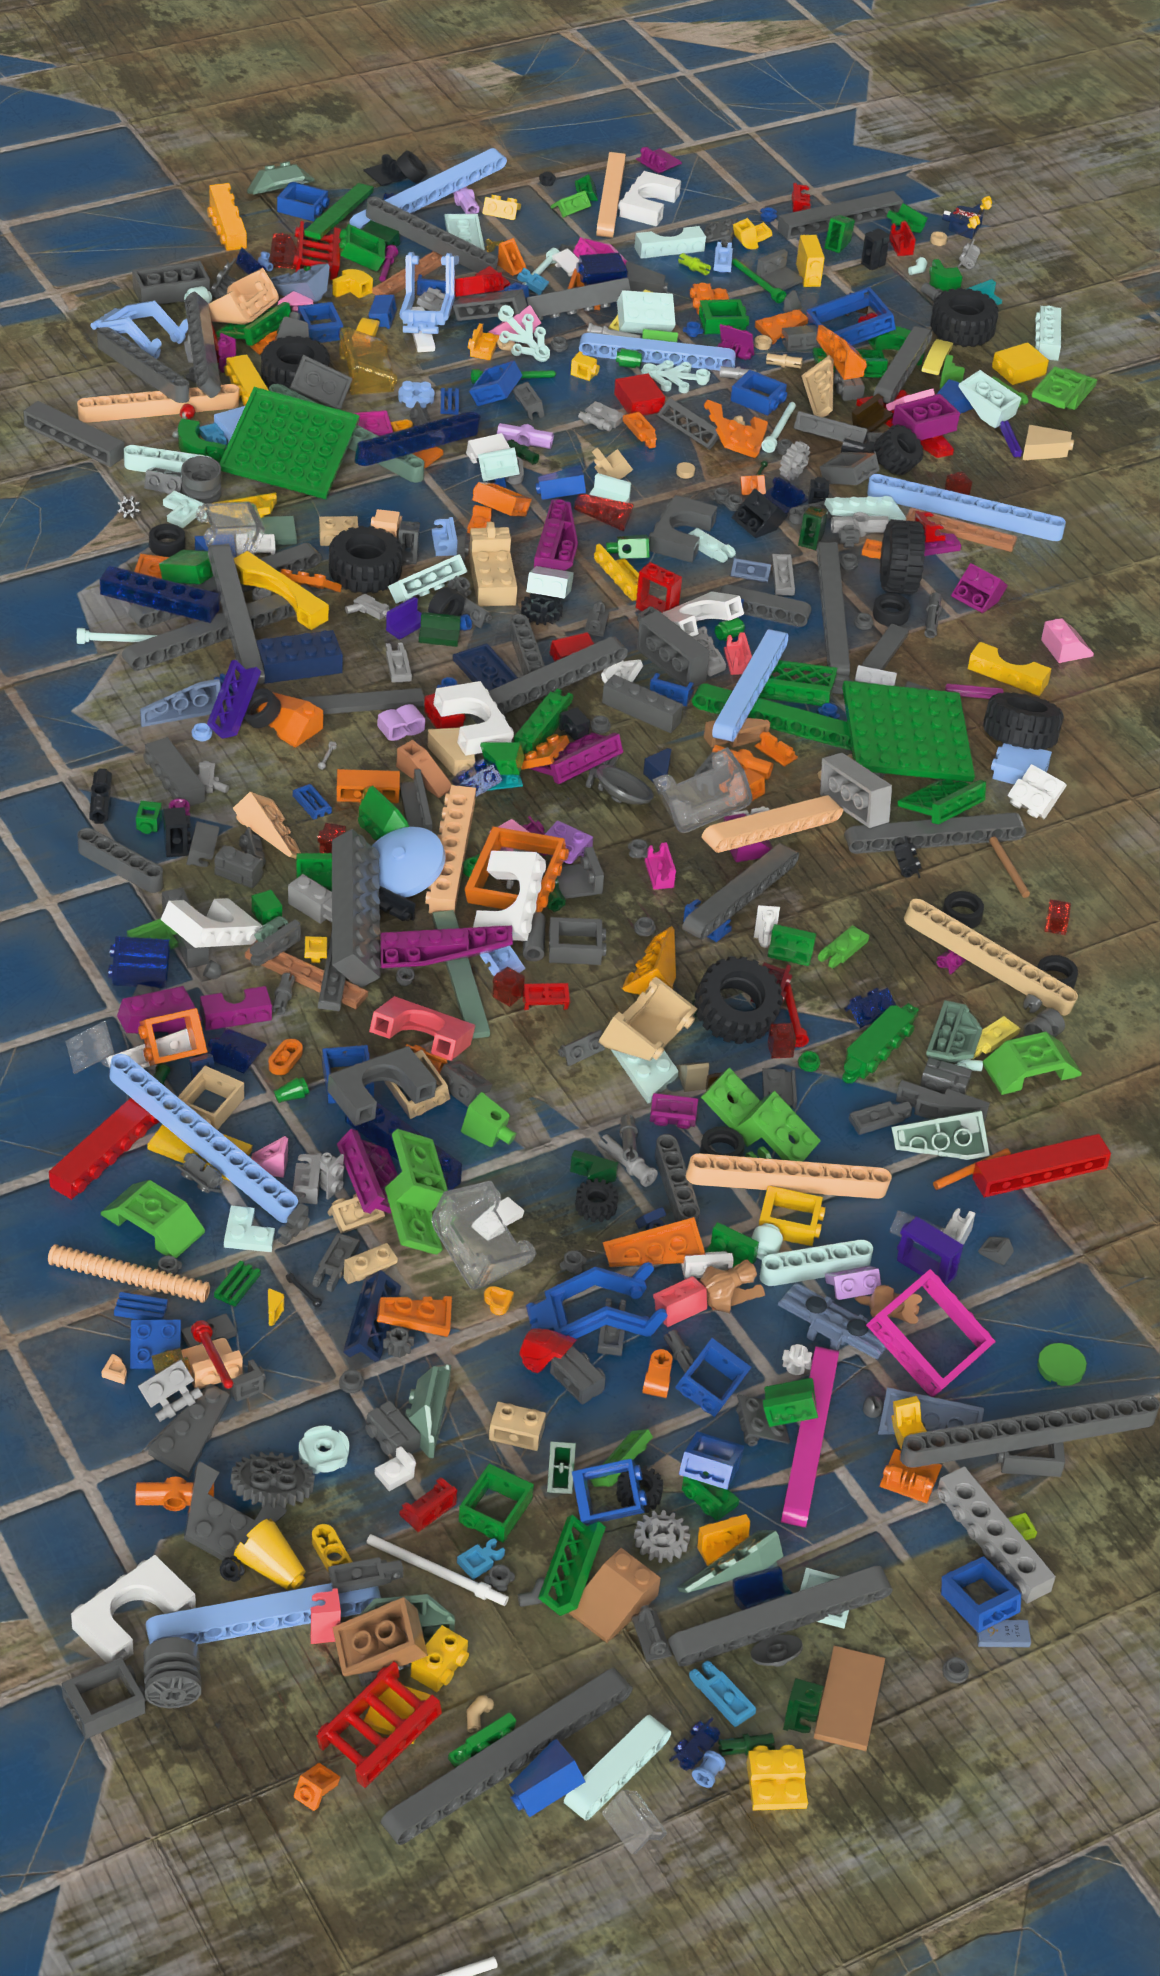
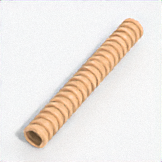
M54 1244L51 1247L48 1255L49 1265L56 1264L57 1267L63 1266L64 1269L70 1267L72 1271L77 1269L80 1273L84 1271L85 1274L91 1273L92 1276H97L98 1274L100 1278L106 1276L108 1280L113 1278L116 1282L120 1280L121 1283L127 1282L128 1285L134 1283L136 1287L142 1285L144 1289L149 1287L152 1291L156 1289L157 1292L163 1291L164 1294L170 1292L172 1296L178 1294L180 1298L185 1296L188 1300L192 1298L193 1301L199 1300L200 1303H204L207 1300L210 1292V1285L207 1281L202 1283V1280L195 1281L194 1278L188 1279L187 1276L181 1278L179 1274L173 1276L171 1272L166 1274V1271L159 1272L158 1269L152 1271L150 1267L145 1269L142 1265L138 1267L137 1264L130 1265V1262L123 1263L122 1260L116 1262L114 1258L109 1260L106 1256L102 1258L101 1255L95 1256L94 1253L88 1255L86 1251L80 1253L78 1249L73 1251V1248L66 1249L65 1246L59 1247L58 1244Z

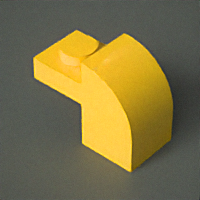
M746 218L733 224L735 237L747 249H757L758 242L772 236V230L764 222L755 226Z
M343 270L342 276L333 279L332 295L337 298L351 292L358 298L364 297L372 293L373 278L361 270Z
M917 1396L893 1401L894 1415L891 1416L896 1440L900 1449H902L906 1436L927 1431L921 1422L920 1401Z

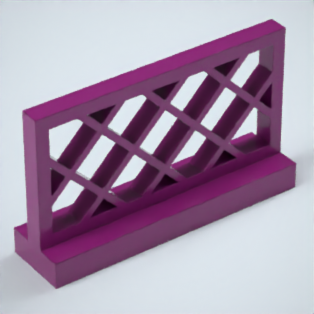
M590 733L569 743L563 751L559 752L557 758H553V764L529 769L553 776L554 783L560 784L622 754L623 748L618 733H612L608 736Z
M350 1129L337 1143L340 1154L344 1155V1164L363 1212L371 1214L375 1209L392 1214L385 1187L398 1174L387 1148L361 1140L358 1131Z

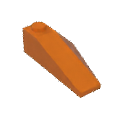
M818 325L816 340L826 355H830L834 359L833 365L842 378L847 380L863 377L864 370L866 369V360L846 340L825 326Z
M272 692L279 699L281 708L277 718L269 726L277 731V736L281 740L296 748L323 729V710L306 700ZM268 702L261 704L256 711L258 713L261 712Z

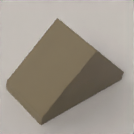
M695 1062L676 1065L684 1092L706 1089L709 1063Z

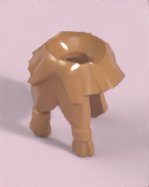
M744 1260L725 1271L707 1266L700 1281L707 1288L708 1306L712 1310L730 1314L732 1306L765 1296V1291L761 1284L746 1290L737 1288L744 1283L754 1282L757 1276L754 1264H751L749 1260Z

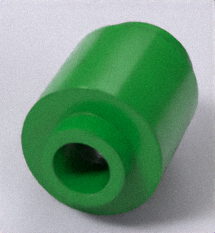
M621 348V352L617 351L616 362H619L621 367L636 369V367H641L642 353H638L637 350Z
M738 617L729 621L719 622L715 626V635L719 640L727 641L729 635L732 636V639L738 637L739 633L744 632V623Z

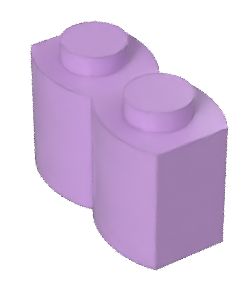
M408 704L396 710L390 709L380 713L377 726L388 740L394 741L406 735H416L424 731L425 718L413 704Z

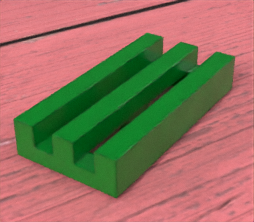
M240 1260L215 1290L214 1298L236 1307L259 1278L261 1270L258 1268L253 1270L252 1265L248 1264L245 1266L244 1262ZM247 1275H250L249 1278L245 1281V1283L241 1286V1288L237 1291V1293L233 1296V1298H229L233 1294V1292L239 1288L241 1282L245 1279V1277Z

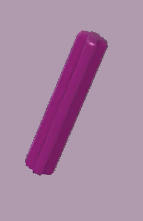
M946 684L945 691L960 693V697L990 699L994 694L1004 693L1002 688Z

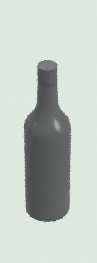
M537 911L533 914L532 929L528 939L523 941L524 958L534 962L544 957L546 918L543 913Z

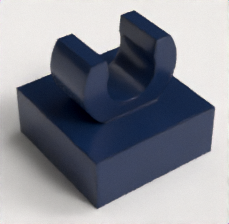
M210 1053L195 1055L189 1059L192 1080L204 1066L215 1070L213 1056Z
M661 1207L641 1216L635 1222L639 1229L646 1226V1230L653 1229V1225L657 1227L664 1226L665 1223L660 1219L666 1216V1212Z

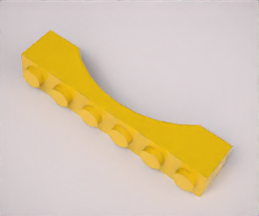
M246 551L233 558L241 584L265 588L282 596L294 608L297 621L308 629L313 630L328 621L329 605L257 556Z

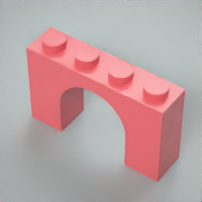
M394 996L374 1011L369 1032L388 1039L403 1030H416L434 1036L431 1054L452 1061L471 1045L475 1024Z

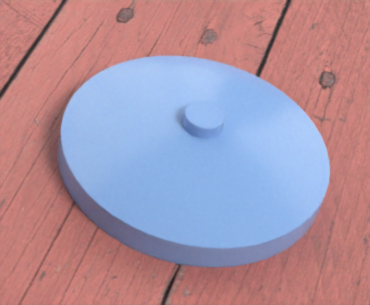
M400 828L382 836L372 845L379 852L380 886L404 898L416 895L428 888L439 877L445 864L446 855L440 839L432 831L425 828Z

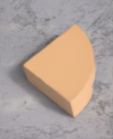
M112 1354L102 1370V1377L125 1384L127 1380L126 1367L120 1357Z

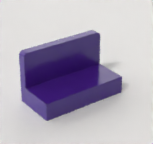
M416 597L405 601L387 612L386 631L399 640L421 628L422 613L417 610L418 599Z

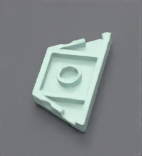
M611 1049L647 1104L652 1102L653 1093L662 1092L669 1083H672L678 1077V1069L665 1051L657 1060L653 1058L651 1061Z

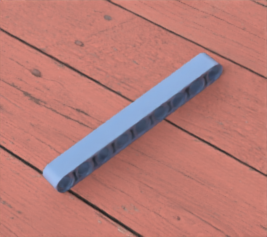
M584 333L581 336L579 351L583 352L582 354L586 356L616 359L617 351L621 352V348L642 353V362L662 364L666 360H671L674 362V366H679L683 362H689L691 368L720 371L721 366L734 368L736 353L730 348L596 333Z
M771 629L767 630L715 721L712 733L713 738L734 742L786 649L788 633Z
M329 1583L157 1615L148 1619L145 1624L149 1644L163 1638L179 1637L188 1639L198 1645L311 1623V1607L323 1606L325 1604L323 1600L312 1601V1596L319 1592L332 1591V1586ZM379 1587L338 1593L341 1617L360 1614L374 1599L381 1598Z

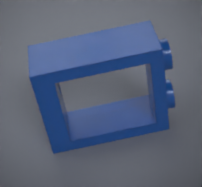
M290 182L277 197V212L314 222L316 218L321 216L325 208L329 206L328 191Z
M332 302L298 306L300 320L308 323L309 338L311 340H316L319 343L343 340V323ZM315 320H331L330 323L311 325L310 321Z
M515 361L486 368L469 392L477 406L506 399L523 375Z
M749 370L732 386L731 401L768 416L773 410L777 409L779 404L786 400L787 384ZM751 389H756L770 396L766 397L764 395L751 391Z
M367 1045L322 1049V1068L328 1104L337 1103L327 1091L328 1077L331 1074L330 1068L353 1066L370 1060ZM371 1082L365 1088L374 1098V1082Z
M711 1338L675 1388L683 1396L699 1405L703 1411L715 1417L751 1369V1366ZM703 1360L733 1381L721 1399L691 1378Z
M697 1431L684 1451L679 1475L728 1489L739 1469L745 1446ZM707 1471L709 1475L705 1476L703 1472Z
M632 1459L572 1471L580 1520L583 1524L591 1525L598 1521L605 1522L645 1513L643 1505H647L645 1491L640 1490L639 1480L643 1479L640 1465H636ZM628 1471L635 1505L593 1514L587 1480Z
M984 1556L942 1576L941 1595L978 1633L1021 1611V1593ZM983 1579L998 1596L978 1605L962 1588Z

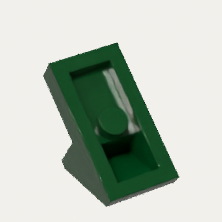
M574 1150L571 1156L570 1172L587 1176V1180L590 1179L591 1182H594V1179H598V1182H601L603 1179L608 1184L609 1182L616 1181L619 1162Z

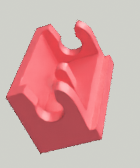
M745 632L739 633L736 642H732L731 635L727 637L724 653L731 675L743 674L752 658Z
M693 1276L653 1294L655 1311L658 1309H665L668 1316L663 1321L667 1327L707 1309V1288Z
M338 1588L332 1589L329 1592H319L312 1596V1601L323 1600L325 1604L323 1606L317 1605L310 1609L311 1644L335 1642L332 1627L339 1625L341 1620Z

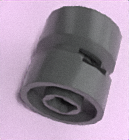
M1047 1008L1024 1025V1035L1029 1036L1047 1032L1056 1037L1065 1029V1022L1058 1011Z

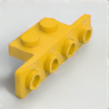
M597 544L594 553L595 561L614 580L615 584L623 590L624 594L632 601H635L637 598L639 573L626 559L614 560L601 544Z

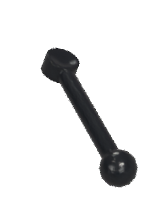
M291 1272L286 1275L287 1281L300 1289L312 1301L314 1307L321 1306V1299L315 1298L295 1279Z

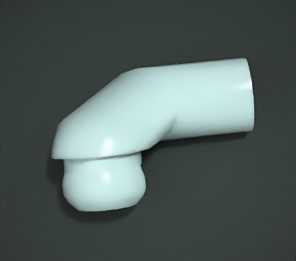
M923 257L917 259L916 265L908 268L909 275L923 273L927 266L926 259Z

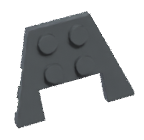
M199 1461L195 1468V1478L192 1486L184 1540L223 1561L226 1557L231 1558V1556H234V1551L240 1542L245 1545L249 1538L246 1535L257 1524L270 1518L276 1523L285 1515L287 1510L277 1504L275 1508H272L271 1504H267L261 1508L254 1520L209 1495L208 1492L220 1472Z

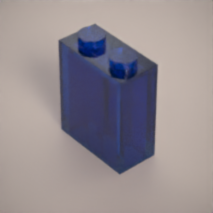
M620 253L579 255V262L576 263L577 273H580L581 282L585 286L627 278L628 270Z
M115 936V944H111L110 957H113V965L108 967V978H112L113 986L137 987L140 984L167 989L170 956L169 939Z

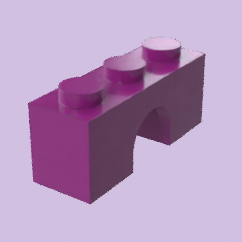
M266 986L244 989V1000L236 1004L225 1001L222 993L200 996V1013L205 1030L207 1031L272 1020V1004Z

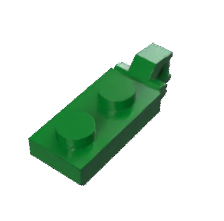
M511 1713L502 1716L467 1738L465 1744L449 1753L448 1760L456 1768L515 1729L516 1719Z

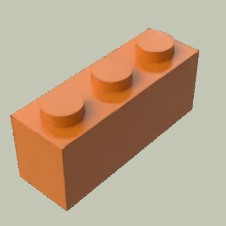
M337 769V801L361 802L364 788L374 786L391 803H399L400 771Z

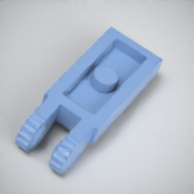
M717 242L714 271L722 273L731 272L732 243H728L727 248L722 247L721 242Z

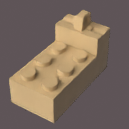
M487 522L486 528H470L469 563L477 605H516L517 583L510 553L511 537L509 527L495 528L494 522Z

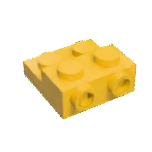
M784 1745L779 1750H769L766 1746H757L753 1751H748L746 1764L753 1810L807 1809L806 1771L802 1749H795L793 1745Z

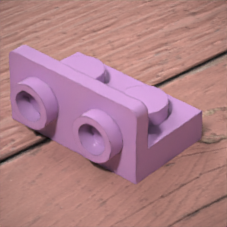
M872 1266L825 1274L826 1283L834 1285L835 1297L838 1300L873 1294L874 1289L881 1285L879 1268Z

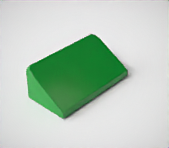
M589 174L575 181L577 193L586 191L589 201L598 200L595 183Z

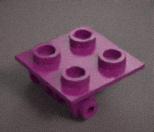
M642 147L640 150L641 156L636 158L637 161L658 174L682 164L680 160L660 148L652 151L648 147Z
M720 324L721 343L717 347L730 348L735 351L736 357L750 360L752 355H755L753 334L745 330L735 329L729 325Z

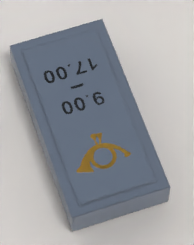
M1003 1620L979 1633L976 1631L978 1647H1030L1031 1645L1028 1620Z

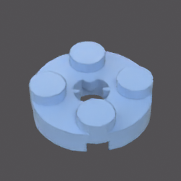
M404 381L398 391V400L401 404L402 401L406 403L408 408H413L417 401L421 408H426V404L434 402V390L429 382Z

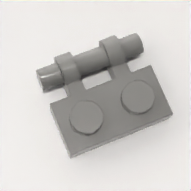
M429 287L427 292H424L418 298L416 304L429 311H440L445 294L441 293V290ZM453 305L449 316L454 313Z
M595 401L585 409V413L581 411L578 418L582 419L586 424L597 426L600 430L611 431L612 427L616 428L623 422V415L625 414Z
M181 1359L138 1385L150 1407L159 1402L162 1405L163 1409L155 1413L159 1422L168 1417L171 1419L176 1416L177 1411L187 1405L189 1407L196 1403L195 1400L203 1396L199 1387L190 1392L187 1389L186 1385L193 1382L194 1379ZM179 1390L182 1397L170 1404L167 1397Z

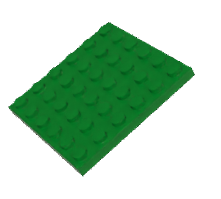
M254 387L219 463L221 471L326 499L358 425L360 415Z
M844 681L842 689L854 761L875 773L973 782L975 774L960 693Z

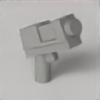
M363 594L354 600V604L345 606V611L347 614L357 611L368 613L380 620L387 616L389 605L381 604L375 601V598Z
M206 760L199 762L198 778L205 786V793H213V789L227 793L229 785L219 782V777H214L215 763H210Z

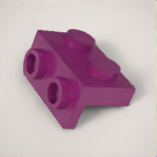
M653 1093L650 1122H654L658 1126L673 1124L682 1129L695 1127L698 1098Z

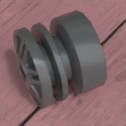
M196 456L186 460L181 469L182 494L204 503L205 506L208 503L217 502L221 497L220 464L207 456Z
M171 1637L154 1641L146 1647L143 1656L145 1698L148 1702L162 1708H180L196 1701L201 1695L200 1651L196 1643L185 1638Z

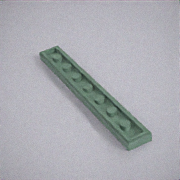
M454 910L433 912L432 919L436 930L459 928ZM463 958L445 962L462 1020L475 1024L472 1039L490 1037L489 1025L469 959Z

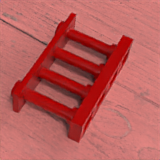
M300 221V226L296 227L294 236L297 237V253L294 255L293 260L296 272L300 270L301 265L311 267L317 264H327L302 258V256L327 260L330 266V279L337 278L340 267L339 243L341 239L339 235L341 229L334 227L333 234L325 235L321 238V241L328 242V244L303 239V237H306L304 236V221ZM303 246L328 251V253L303 249Z
M394 1661L388 1667H383L378 1672L376 1679L330 1723H325L316 1735L319 1748L322 1751L332 1743L356 1765L355 1774L357 1782L364 1788L442 1714L440 1701L434 1695H431L427 1700H420L397 1680L400 1674L398 1664ZM389 1687L414 1708V1712L407 1719L399 1717L378 1698ZM369 1706L395 1727V1731L388 1738L381 1737L359 1717ZM350 1724L376 1746L375 1750L368 1757H363L340 1736Z

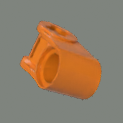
M658 1349L652 1353L648 1372H646L643 1394L667 1398L673 1361L672 1355L668 1351Z

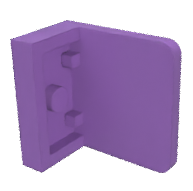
M558 820L545 834L547 836L565 838L569 854L567 860L563 862L572 864L578 856L584 857V848L593 847V836Z

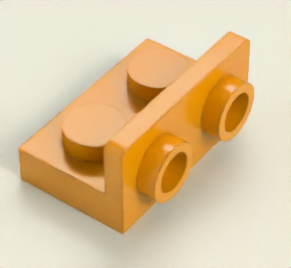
M479 323L477 329L473 331L472 339L470 338L468 342L470 357L491 360L498 345L499 335L484 333L483 324Z

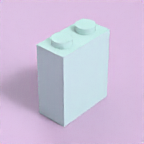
M536 566L529 572L527 592L565 598L571 592L574 572Z

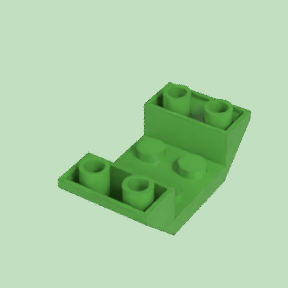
M1047 1032L1007 1040L983 1060L984 1068L1001 1095L1022 1090L1024 1078L1055 1071L1061 1081L1082 1075V1072L1063 1043Z
M151 1180L132 1184L101 1211V1216L117 1226L129 1220L155 1237V1250L165 1256L177 1258L205 1233V1229L185 1201Z

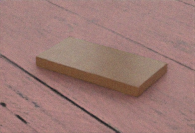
M833 1647L814 1739L863 1751L867 1750L885 1658L842 1647Z

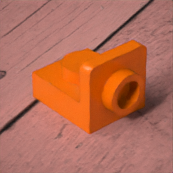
M764 475L740 477L742 495H749L754 488L760 493L766 494Z
M474 505L467 533H470V528H486L487 522L492 520V508Z
M317 1763L300 1775L294 1798L315 1811L319 1808L322 1796L338 1786L341 1777L321 1763Z

